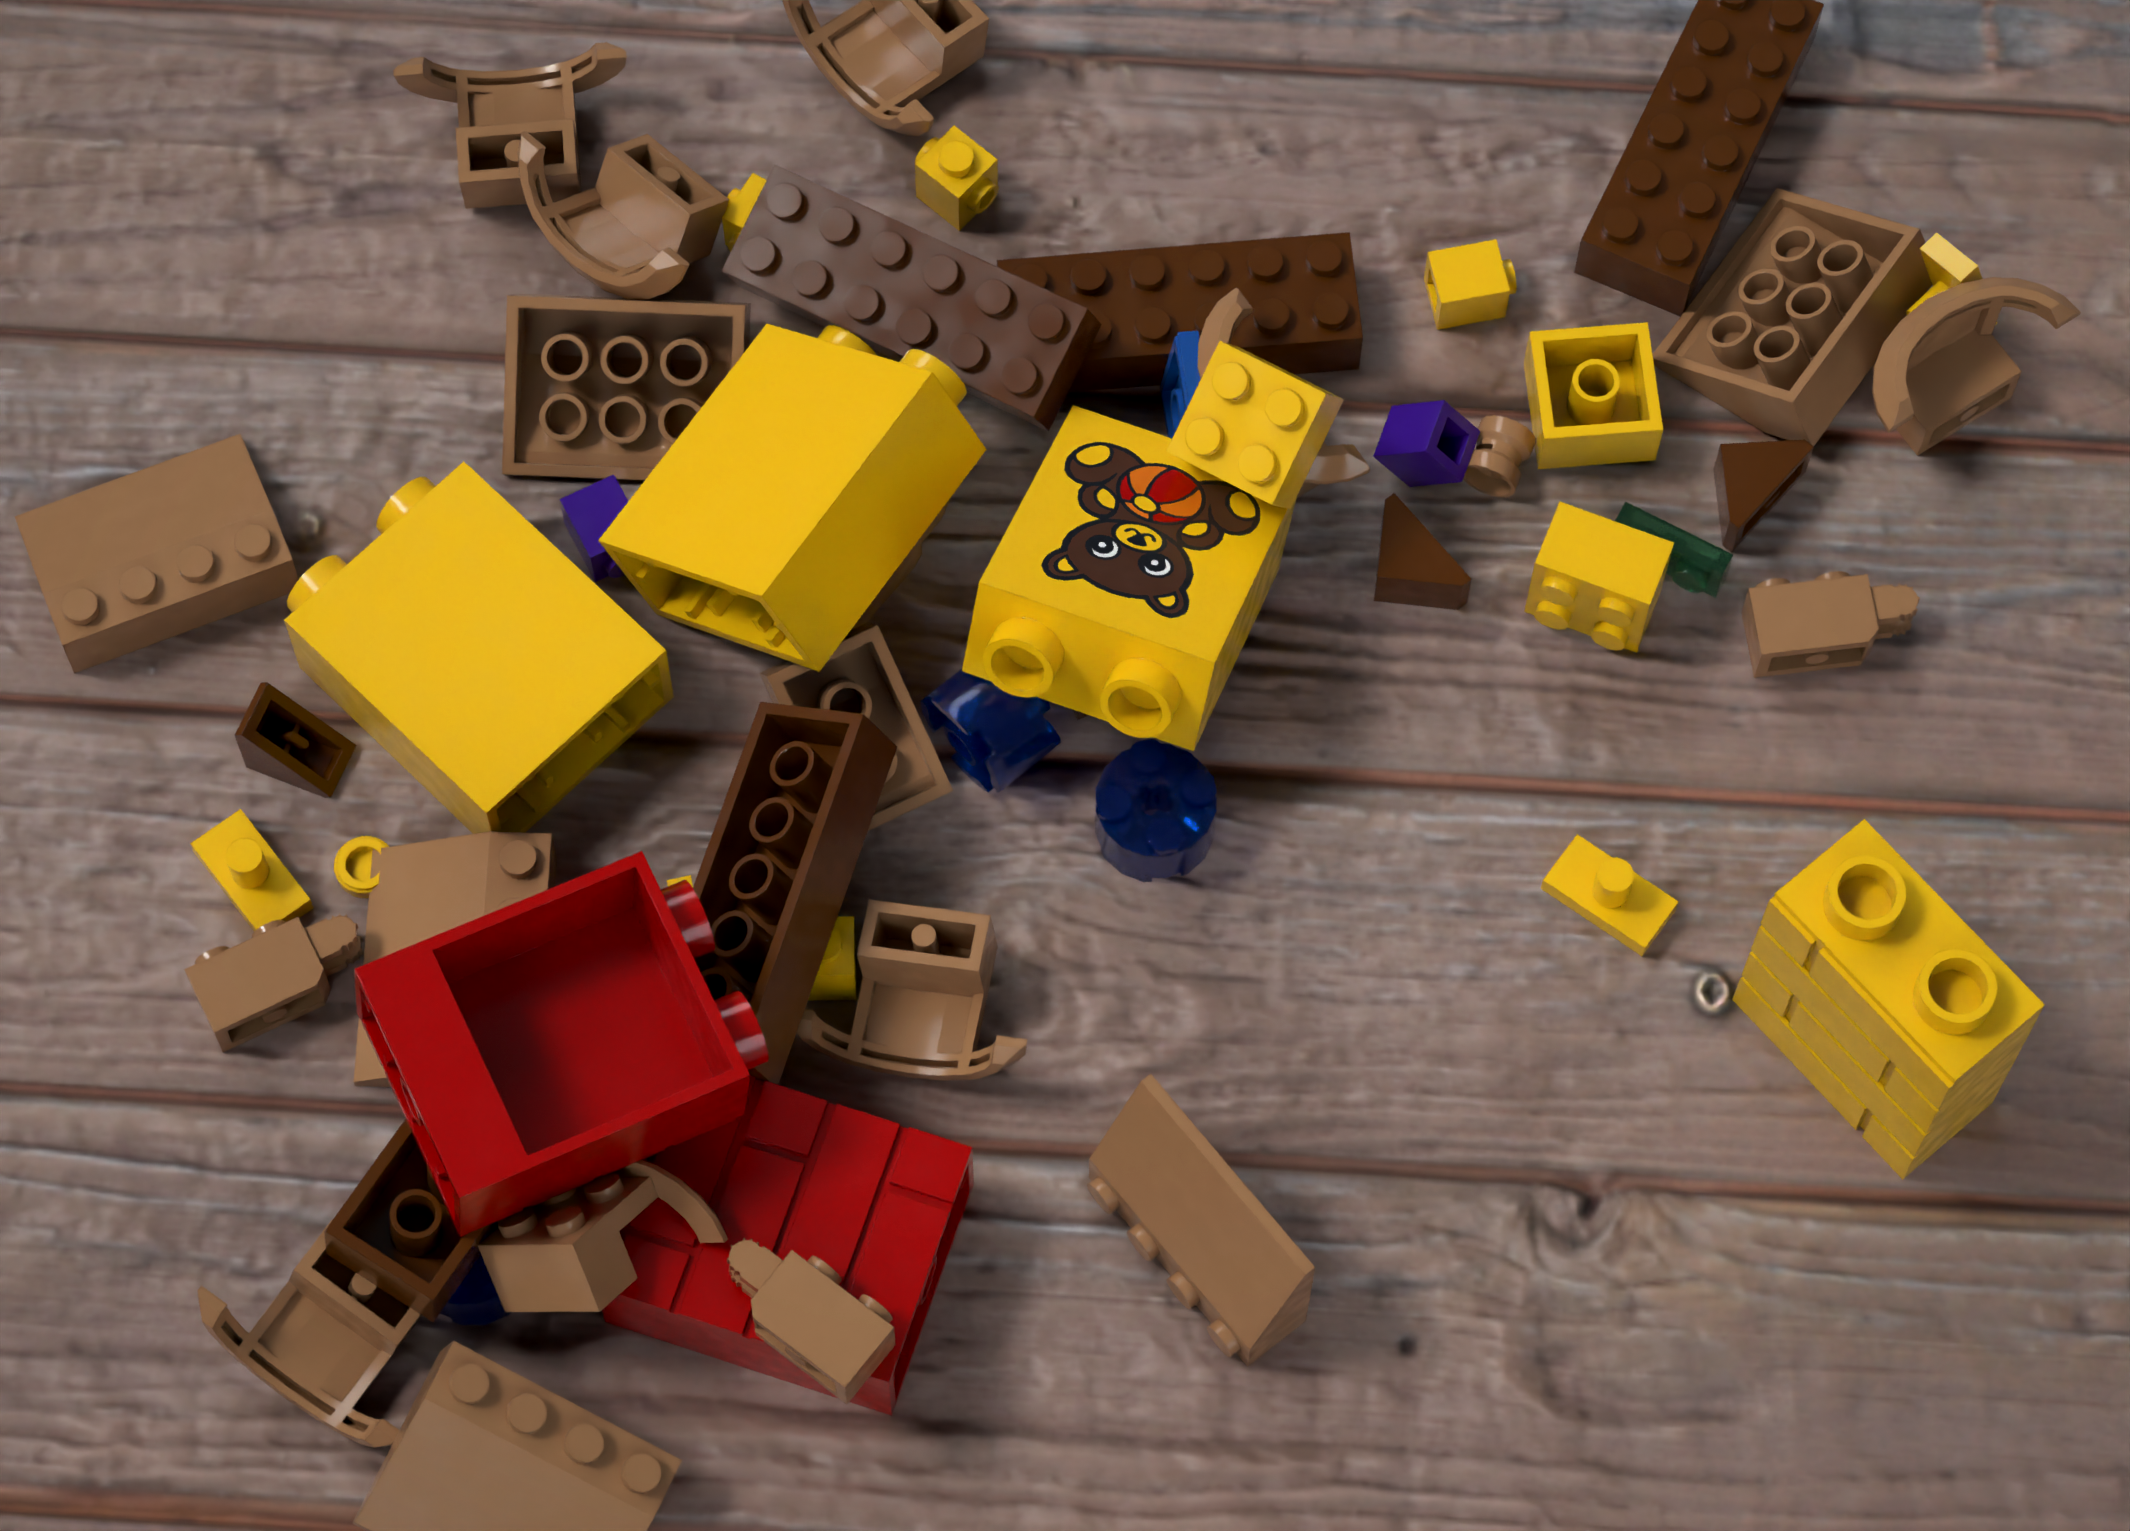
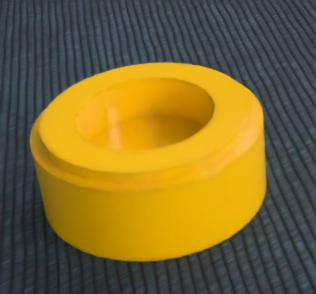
M360 836L349 840L339 849L334 860V872L340 886L348 894L358 898H369L372 888L379 884L380 871L375 877L370 879L372 852L374 849L381 855V848L389 847L383 840L372 836Z

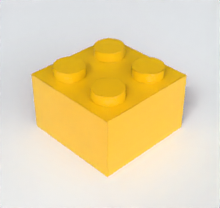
M1648 322L1530 331L1524 357V371L1532 431L1536 438L1537 468L1551 469L1656 460L1663 433V424Z
M1219 341L1166 452L1271 505L1291 509L1344 399L1238 346Z
M1559 501L1534 563L1524 612L1534 615L1538 622L1549 628L1557 630L1570 628L1591 636L1595 643L1610 650H1623L1625 648L1637 653L1661 593L1674 542Z

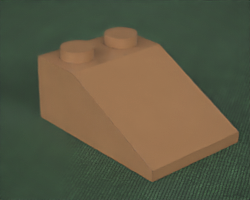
M868 622L851 630L820 672L786 660L760 673L773 703L864 714L897 746L868 831L953 791L878 625Z

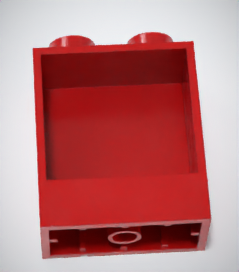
M643 851L354 969L357 1014L378 1060L383 1066L389 1084L460 1237L518 1213L527 1206L537 1205L591 1182L600 1175L605 1176L659 1153L668 1146L678 1145L732 1122L736 1117L745 1113L750 1080L748 1070L769 1060L768 1049L761 1027L749 1002L739 990L716 1000L713 999L695 961V958L715 950L713 933L703 906L687 880L660 889Z
M750 1076L744 1115L736 1117L732 1122L678 1145L668 1146L665 1150L642 1159L672 1173L699 1193L717 1214L728 1240L725 1243H700L695 1231L686 1219L667 1202L658 1197L619 1231L638 1278L602 1309L605 1322L838 1398L756 1336L751 1306L752 1298L742 1292L741 1286L736 1287V1283L732 1282V1275L729 1274L730 1264L727 1263L731 1245L743 1241V1238L745 1240L752 1239L755 1243L759 1242V1247L765 1246L782 1260L785 1259L791 1250L806 1261L811 1256H816L839 1274L842 1279L838 1284L857 1300L862 1294L870 1296L880 1303L893 1318L889 1324L894 1327L896 1345L850 1400L851 1403L892 1416L974 1186L973 1147L912 1127L906 1128L900 1126L899 1123L840 1104L834 1105L828 1103V1100L769 1081L756 1080V1077Z

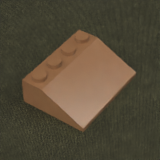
M1776 188L1653 353L1654 366L1761 431L1786 440L1805 439L1814 446L1874 365L1884 341L1900 320L1907 316L1906 311L1932 285L1919 249L1925 244L1921 230Z
M538 294L507 295L502 474L603 479L614 474L616 479L645 480L749 347L751 303L662 299L642 300Z
M241 434L14 516L61 644L74 674L290 594L292 588L299 580L293 559Z
M489 831L381 848V855L373 849L370 879L375 877L379 871L380 875L379 884L372 888V892L369 893L363 965L555 887L557 856L552 833ZM359 1018L354 1085L391 1087L383 1066L380 1064Z
M1149 1074L1139 1083L1089 1158V1179L1091 1182L1087 1184L1088 1190L1106 1213L1111 1214L1116 1210L1131 1227L1127 1231V1236L1140 1255L1149 1262L1156 1257L1171 1276L1166 1281L1176 1298L1187 1309H1191L1196 1305L1211 1324L1207 1326V1331L1217 1347L1228 1357L1236 1353L1248 1367L1306 1321L1315 1266L1152 1074Z
M452 1341L439 1352L352 1524L366 1531H647L682 1460L458 1342Z

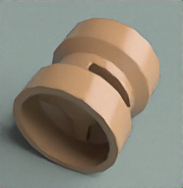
M1497 415L1486 416L1481 419L1478 426L1480 434L1476 442V450H1473L1463 480L1474 489L1487 495L1501 498L1510 497L1515 493L1521 479V472L1518 467L1530 458L1536 444V438L1526 426L1515 420Z

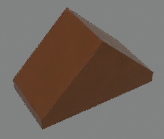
M1805 439L1720 444L1713 470L1722 546L1732 553L1803 476L1814 448L1813 445Z
M1393 493L1385 499L1374 601L1459 610L1467 604L1472 579L1399 497Z
M268 682L260 683L235 733L246 768L324 798L332 797L357 746Z

